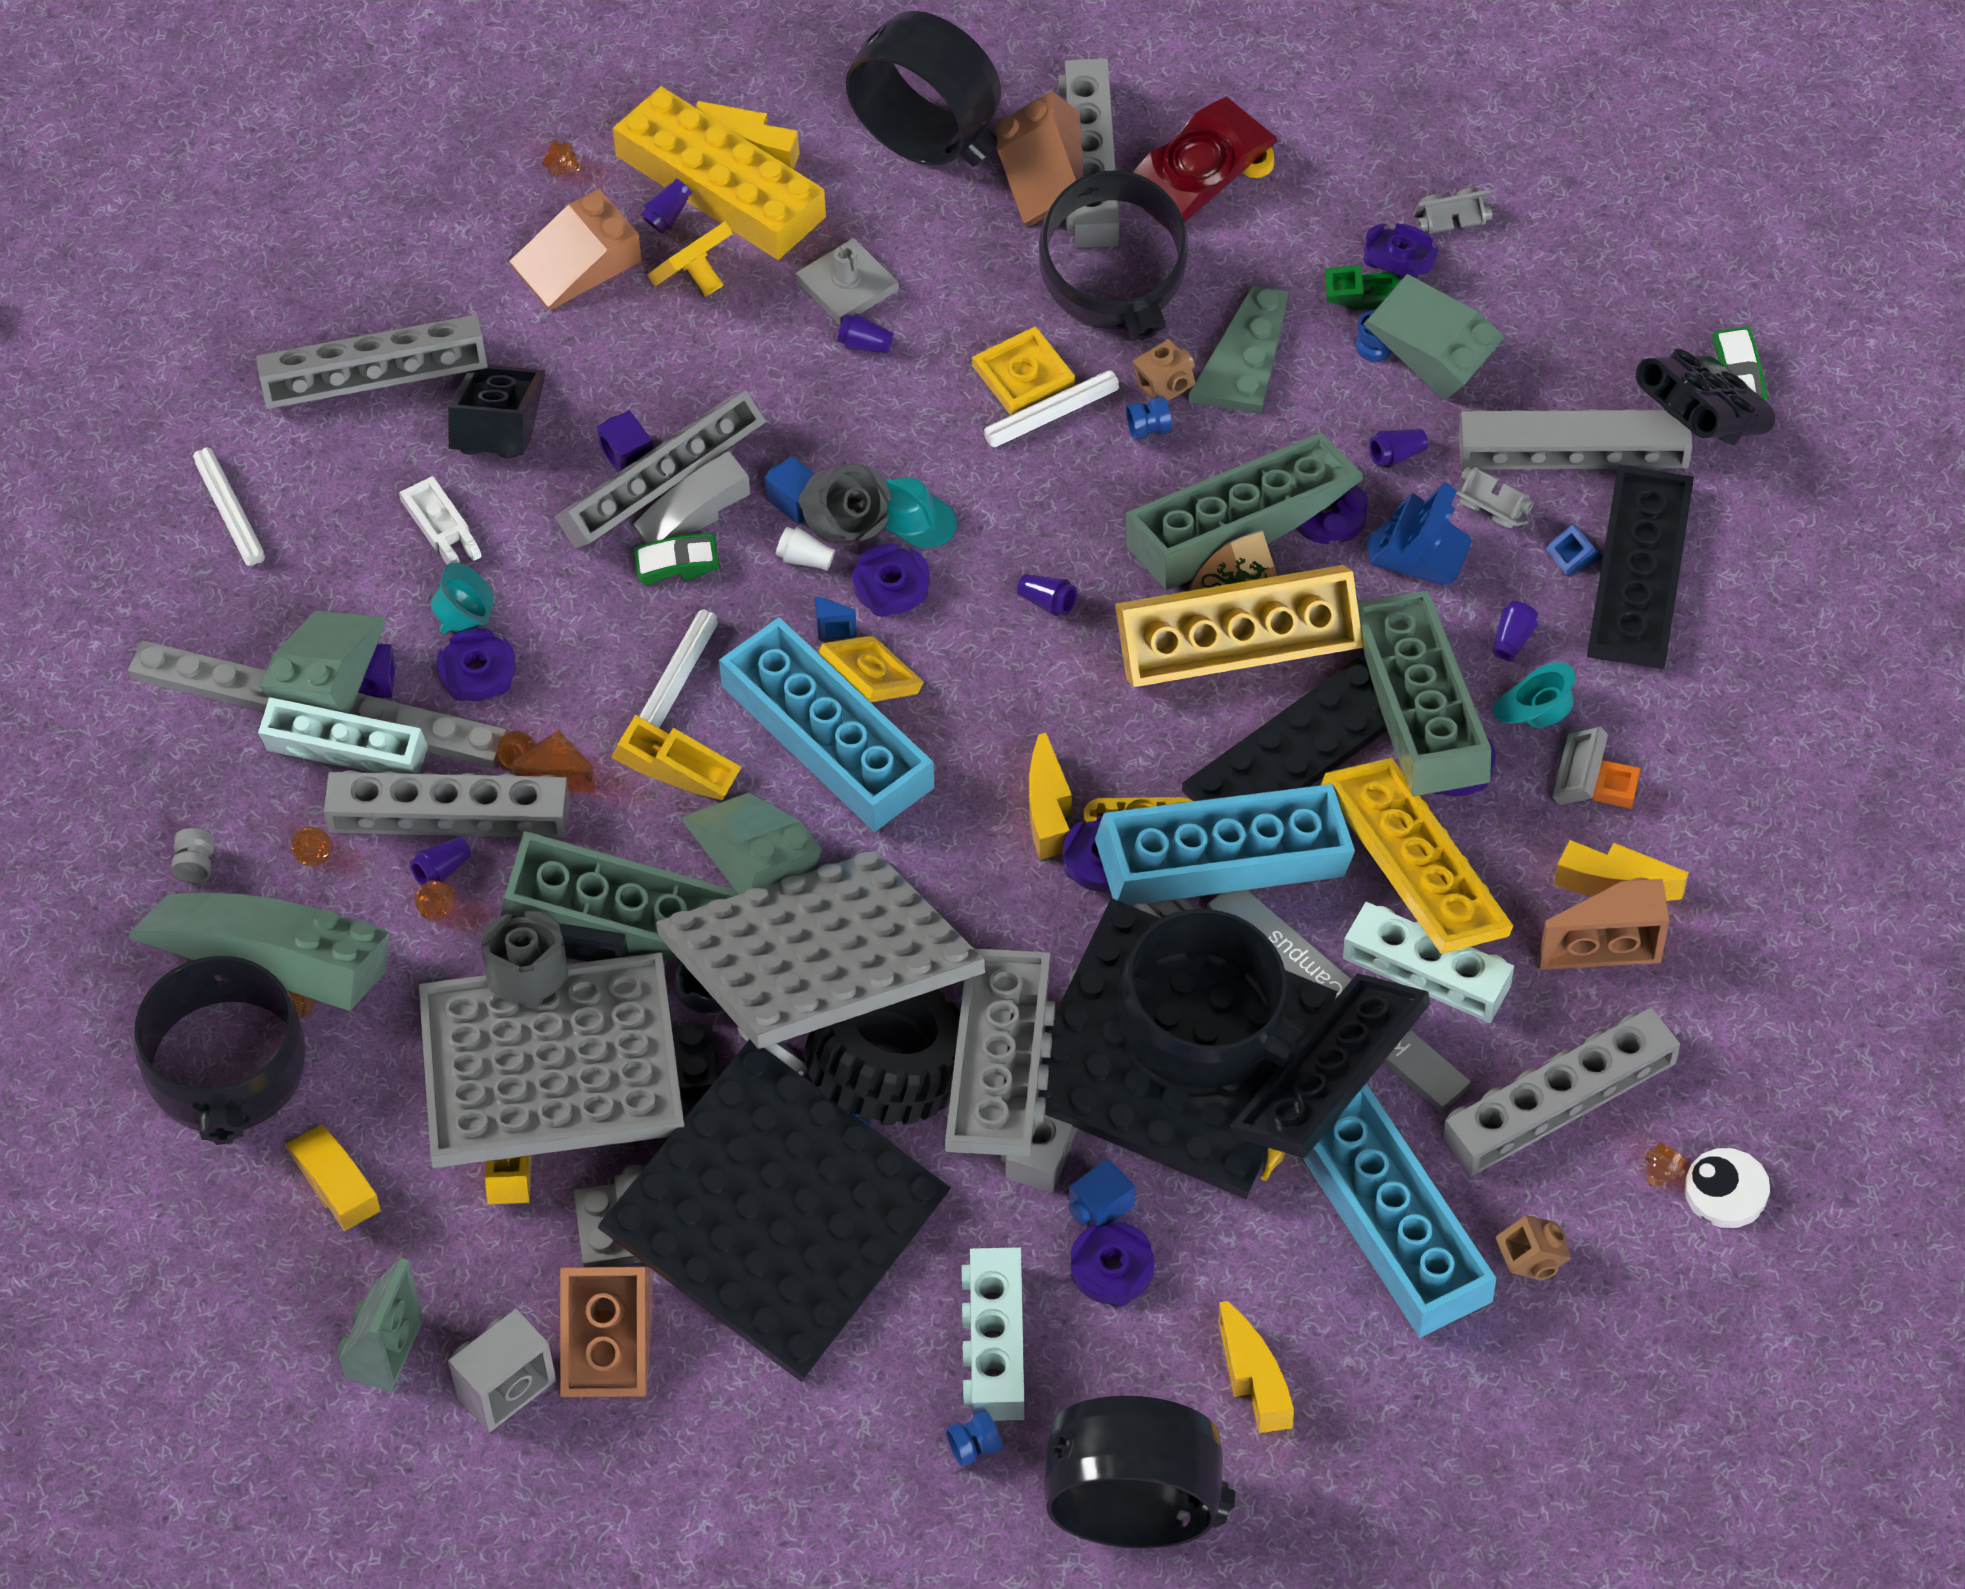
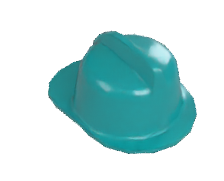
M900 477L894 480L887 478L885 480L890 491V502H887L886 514H889L883 529L918 548H935L944 545L952 539L957 530V518L954 511L944 501L931 494L924 483L912 477Z
M457 562L449 563L443 571L440 586L430 603L431 610L440 621L439 633L442 635L450 630L459 633L464 630L475 629L479 625H486L490 620L494 605V597L490 587L475 570Z
M1561 662L1549 663L1535 669L1522 682L1495 702L1492 709L1494 718L1499 722L1508 724L1526 722L1534 728H1543L1560 722L1570 713L1574 705L1572 692L1576 679L1574 669L1569 664Z

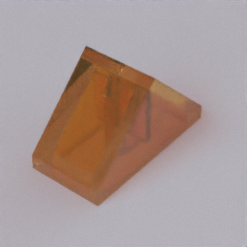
M559 730L513 761L514 775L533 777L554 775L556 777H567L569 791L595 793L596 786L592 764Z

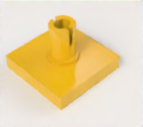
M724 221L648 273L647 277L656 287L681 269L683 271L688 270L703 295L707 297L724 284L705 257L708 256L707 252L732 235L733 231L727 222Z

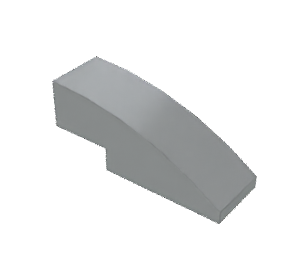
M730 451L697 469L666 492L634 523V529L646 544L672 537L690 535L719 520L718 511L749 496V476Z

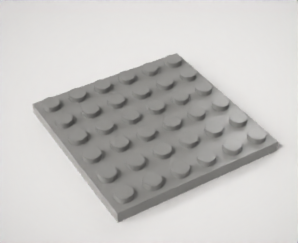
M877 851L859 853L854 858L836 864H825L817 870L799 876L785 877L782 881L768 887L751 888L743 894L727 899L713 900L706 906L690 911L676 912L671 917L656 921L658 936L758 1049L985 973L984 958Z
M662 952L568 964V978L562 987L552 995L544 998L543 1002L534 1008H525L518 1002L507 1001L496 996L487 987L486 975L419 984L432 1167L438 1168L670 1137L677 1127H684Z

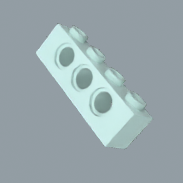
M269 697L258 732L267 751L370 773L394 771L399 774H420L428 749L420 728Z
M1365 902L1344 939V960L1399 984L1428 991L1429 997L1488 1023L1492 1022L1512 984L1514 965L1507 963L1502 957L1495 954L1488 955L1472 947L1441 954L1419 922H1412L1398 916L1391 909L1384 906H1375ZM1386 942H1396L1399 945H1390ZM1423 958H1433L1436 961H1426ZM1460 974H1470L1474 977L1467 978L1461 976Z
M1021 1248L970 1249V1265H962V1290H970L971 1303H962L963 1328H971V1341H963V1367H972V1380H963L964 1406H972L973 1415L986 1410L993 1421L1025 1420ZM992 1292L1001 1295L997 1299L983 1297L985 1294ZM988 1331L1002 1333V1335L996 1338H989L983 1334ZM990 1369H998L1003 1372L995 1377L984 1374V1372Z

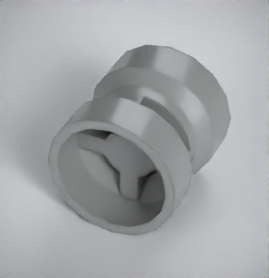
M188 828L176 833L174 851L177 855L173 857L171 863V874L174 878L186 883H201L209 879L212 869V861L209 857L214 852L215 844L214 837L209 832L197 828Z

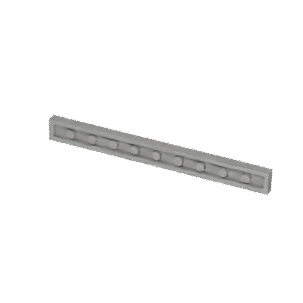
M142 640L127 670L129 678L263 712H265L269 700L260 687L266 670ZM357 693L349 713L420 728L428 745L427 752L494 769L508 738L507 729Z

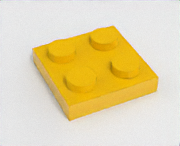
M1036 326L972 357V367L1010 416L1075 385V375Z
M874 636L822 643L818 652L869 702L916 695L924 683L921 678Z

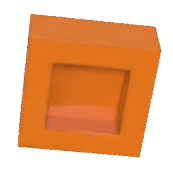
M1602 760L1593 801L1632 809L1641 768Z

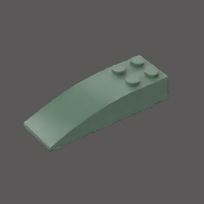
M1321 432L1126 512L1127 549L1167 591L1193 580L1206 560L1228 542L1263 530L1267 544H1270L1331 505L1362 481L1363 474Z
M1429 591L1358 602L1363 651L1385 724L1412 797L1490 783L1491 747Z
M524 831L504 896L500 917L510 913L511 916L525 917L524 911L541 912L551 916L560 924L626 934L628 953L630 955L637 956L662 952L663 960L682 963L658 936L656 921L671 917L676 912L690 911L706 906L713 900L727 899L739 894L730 888Z
M204 892L167 894L130 931L129 939L192 960L211 956L243 958L269 970L278 978L287 991L351 1011L386 971L390 931L374 927L368 922H359L337 915L331 910H322L285 900L245 894Z

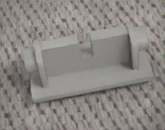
M1467 188L1457 192L1456 196L1443 198L1442 194H1434L1422 198L1413 212V216L1422 215L1421 218H1418V228L1429 235L1451 231L1454 229L1452 220L1454 216L1458 218L1460 229L1485 225L1487 220H1492L1490 205L1484 206L1490 190L1478 191L1477 188Z
M1469 466L1465 468L1461 475V480L1465 482L1464 485L1453 487L1457 490L1456 494L1461 496L1459 500L1461 504L1476 511H1480L1481 508L1493 514L1491 518L1493 521L1507 528L1528 524L1529 520L1521 517L1522 513L1527 515L1533 507L1534 501L1529 499V494L1507 483H1503L1499 494H1496L1494 490L1500 479L1481 470L1477 466L1473 469Z

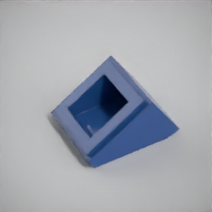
M1574 523L1545 548L1567 576L1603 558L1602 553L1588 536Z
M815 597L819 640L855 638L857 636L855 609L823 597Z

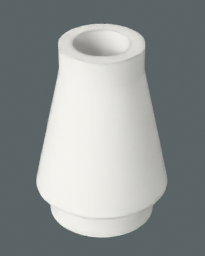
M786 527L780 538L776 555L782 557L785 563L815 567L828 571L836 550L826 546L799 527H796L795 530Z

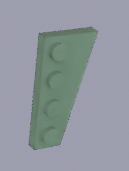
M1252 286L1198 377L1196 385L1191 389L1189 393L1190 403L1259 414L1263 413L1288 305L1289 291Z

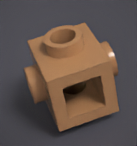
M1167 339L1132 361L1138 386L1150 399L1164 396L1168 402L1196 385L1192 371L1195 367L1192 356L1185 348L1180 350L1170 339Z
M1524 1215L1495 1237L1509 1272L1512 1274L1536 1280H1545L1554 1276L1558 1272V1268L1572 1258L1566 1246V1235L1557 1222Z

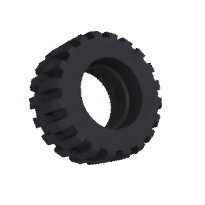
M936 989L811 1031L806 1041V1051L804 1054L805 1064L809 1070L808 1073L815 1086H821L820 1091L828 1100L832 1098L838 1103L837 1106L840 1110L847 1114L850 1111L856 1113L861 1120L870 1122L871 1119L881 1121V1125L893 1126L899 1121H902L903 1125L918 1122L919 1117L922 1120L928 1119L950 1103L960 1020L959 1009L952 1001L947 1002L945 994ZM868 1041H876L892 1045L902 1050L906 1054H898L882 1050L872 1045Z

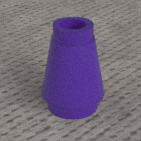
M675 178L672 183L643 205L645 209L640 216L650 226L663 234L667 228L672 229L692 191L683 182Z
M857 313L854 316L845 314L837 342L845 344L847 349L888 354L894 332L888 331Z
M1421 428L1416 430L1379 431L1376 436L1371 437L1369 440V452L1373 462L1377 466L1384 465L1387 468L1428 448L1427 435Z
M1024 574L1019 580L1017 594L1052 615L1058 616L1060 614L1068 615L1072 611L1077 599V588L1071 585L1068 579Z
M1512 601L1508 607L1502 609L1492 650L1496 657L1509 662L1514 660L1538 626L1536 620L1538 616L1537 611L1528 604L1519 601Z
M458 837L454 840L418 851L415 858L410 861L411 872L422 887L428 888L431 885L438 887L466 860L471 858L470 847L463 838Z

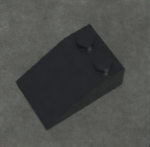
M488 365V368L468 371L448 407L449 449L460 450V452L468 455L488 452L497 453L498 456L504 458H513L518 455L523 456L531 441L545 379V370Z

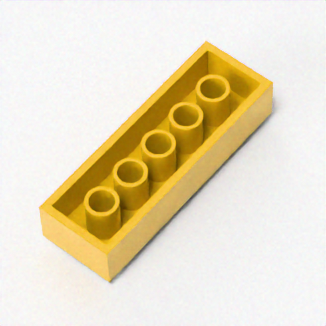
M662 86L657 88L613 127L615 153L618 158L663 187L668 186L675 178L679 179L692 191V194L688 197V203L719 223L726 221L733 232L778 261L826 218L824 188Z
M1345 565L1115 604L1126 680L1133 687L1363 648L1353 571Z

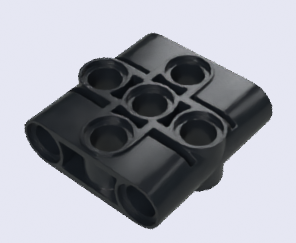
M1676 348L1670 357L1646 358L1638 364L1635 377L1640 388L1659 403L1668 414L1676 418L1700 438H1718L1725 443L1736 445L1742 436L1765 434L1774 425L1775 414L1773 408L1748 387L1742 379L1734 375L1711 356H1694L1683 349Z

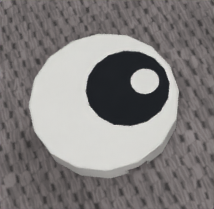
M1716 1148L1702 1153L1691 1164L1685 1180V1196L1692 1211L1700 1218L1703 1216L1705 1219L1710 1220L1712 1225L1720 1228H1739L1752 1223L1764 1210L1770 1194L1769 1177L1762 1164L1750 1154L1734 1148Z

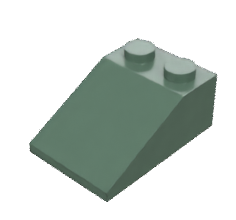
M1409 274L1398 283L1364 323L1377 338L1444 400H1447L1467 383L1505 338L1477 310Z
M314 611L273 654L260 685L261 689L268 698L271 697L349 714L386 620L384 617Z
M750 792L687 814L682 819L684 825L739 895L751 888L768 887L788 876H799L814 871L822 849L800 820Z
M400 1258L371 1286L366 1299H361L358 1302L353 1316L354 1327L349 1337L344 1336L337 1351V1360L340 1361L344 1378L390 1392L393 1391L424 1319L408 1259Z

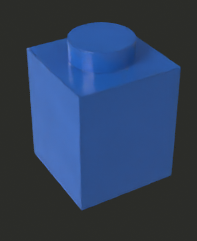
M791 455L782 464L772 467L767 476L764 477L766 500L799 525L805 520L799 505V496L815 473Z
M1109 1158L1069 1186L1068 1208L1072 1217L1082 1226L1086 1224L1089 1227L1097 1225V1228L1108 1226L1110 1222H1114L1135 1206V1185Z

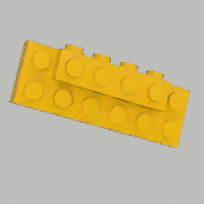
M1393 758L1325 773L1321 785L1333 784L1343 816L1441 954L1510 936L1514 925L1490 894L1488 887L1482 883L1474 872L1468 859L1461 854L1451 840L1447 830L1441 826L1430 811L1426 801L1420 795L1412 797L1404 773Z

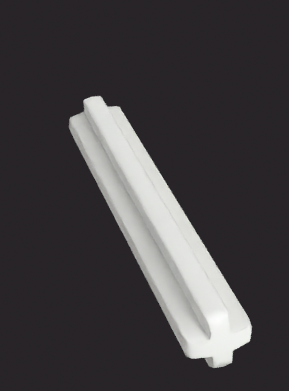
M1105 371L989 425L984 429L986 441L991 447H997L1119 389L1118 378L1113 371Z
M208 447L197 450L193 455L195 464L245 564L253 567L257 563H262L265 559L264 551L213 450Z
M705 609L697 613L639 717L660 728L718 625L716 614Z

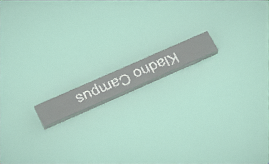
M1248 890L1220 893L1207 904V909L1227 912L1253 924L1273 943L1280 954L1285 970L1338 991L1336 998L1352 980ZM1411 1030L1407 1032L1383 1062L1384 1065L1441 1114L1471 1088V1081Z

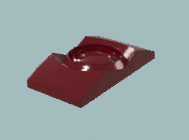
M1226 96L1194 113L1174 139L1168 144L1149 152L1132 173L1146 177L1164 189L1177 205L1185 223L1277 142L1275 135ZM1144 209L1166 228V226L1154 214Z

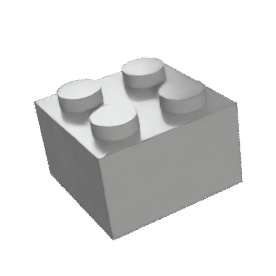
M516 1308L508 1315L499 1316L494 1319L487 1327L486 1332L473 1342H465L460 1345L453 1353L452 1358L448 1360L457 1399L489 1433L556 1382L548 1341Z

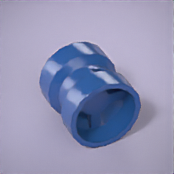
M1371 310L1365 312L1358 320L1356 351L1365 360L1380 362L1387 359L1392 351L1364 325L1365 321L1375 311Z
M1164 396L1152 398L1146 404H1141L1138 401L1126 404L1127 423L1133 440L1144 439L1149 433L1156 432L1162 435L1172 432L1170 410Z
M986 1410L973 1415L971 1421L966 1424L957 1422L945 1428L950 1448L961 1467L975 1462L978 1455L983 1453L991 1455L1003 1450L999 1432Z

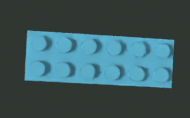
M780 617L719 659L722 687L873 832L879 830L935 788L933 761Z
M1333 784L1108 812L1103 814L1095 837L1112 897L1127 905L1340 878L1345 876L1355 853Z
M1366 1083L1307 1157L1302 1159L1418 1337L1421 1338L1492 1303L1497 1278Z

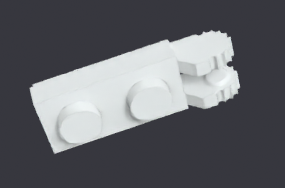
M433 476L399 492L401 502L435 551L440 552L447 565L455 562L460 563L458 555L450 546L459 540L471 560L475 561L482 557L477 543L469 533L468 525Z

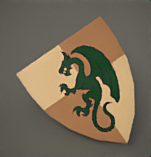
M1263 530L1228 542L1214 552L1198 570L1189 591L1277 576Z

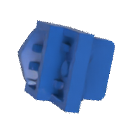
M1444 482L1426 501L1414 493L1408 496L1393 511L1391 518L1367 538L1366 545L1371 565L1440 585H1449L1455 581L1472 542L1468 534L1449 522L1455 510V507L1451 504L1457 490Z

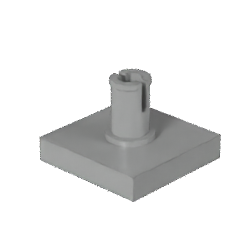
M854 238L795 273L796 283L840 326L845 314L852 316L855 313L861 314L899 290L898 281Z

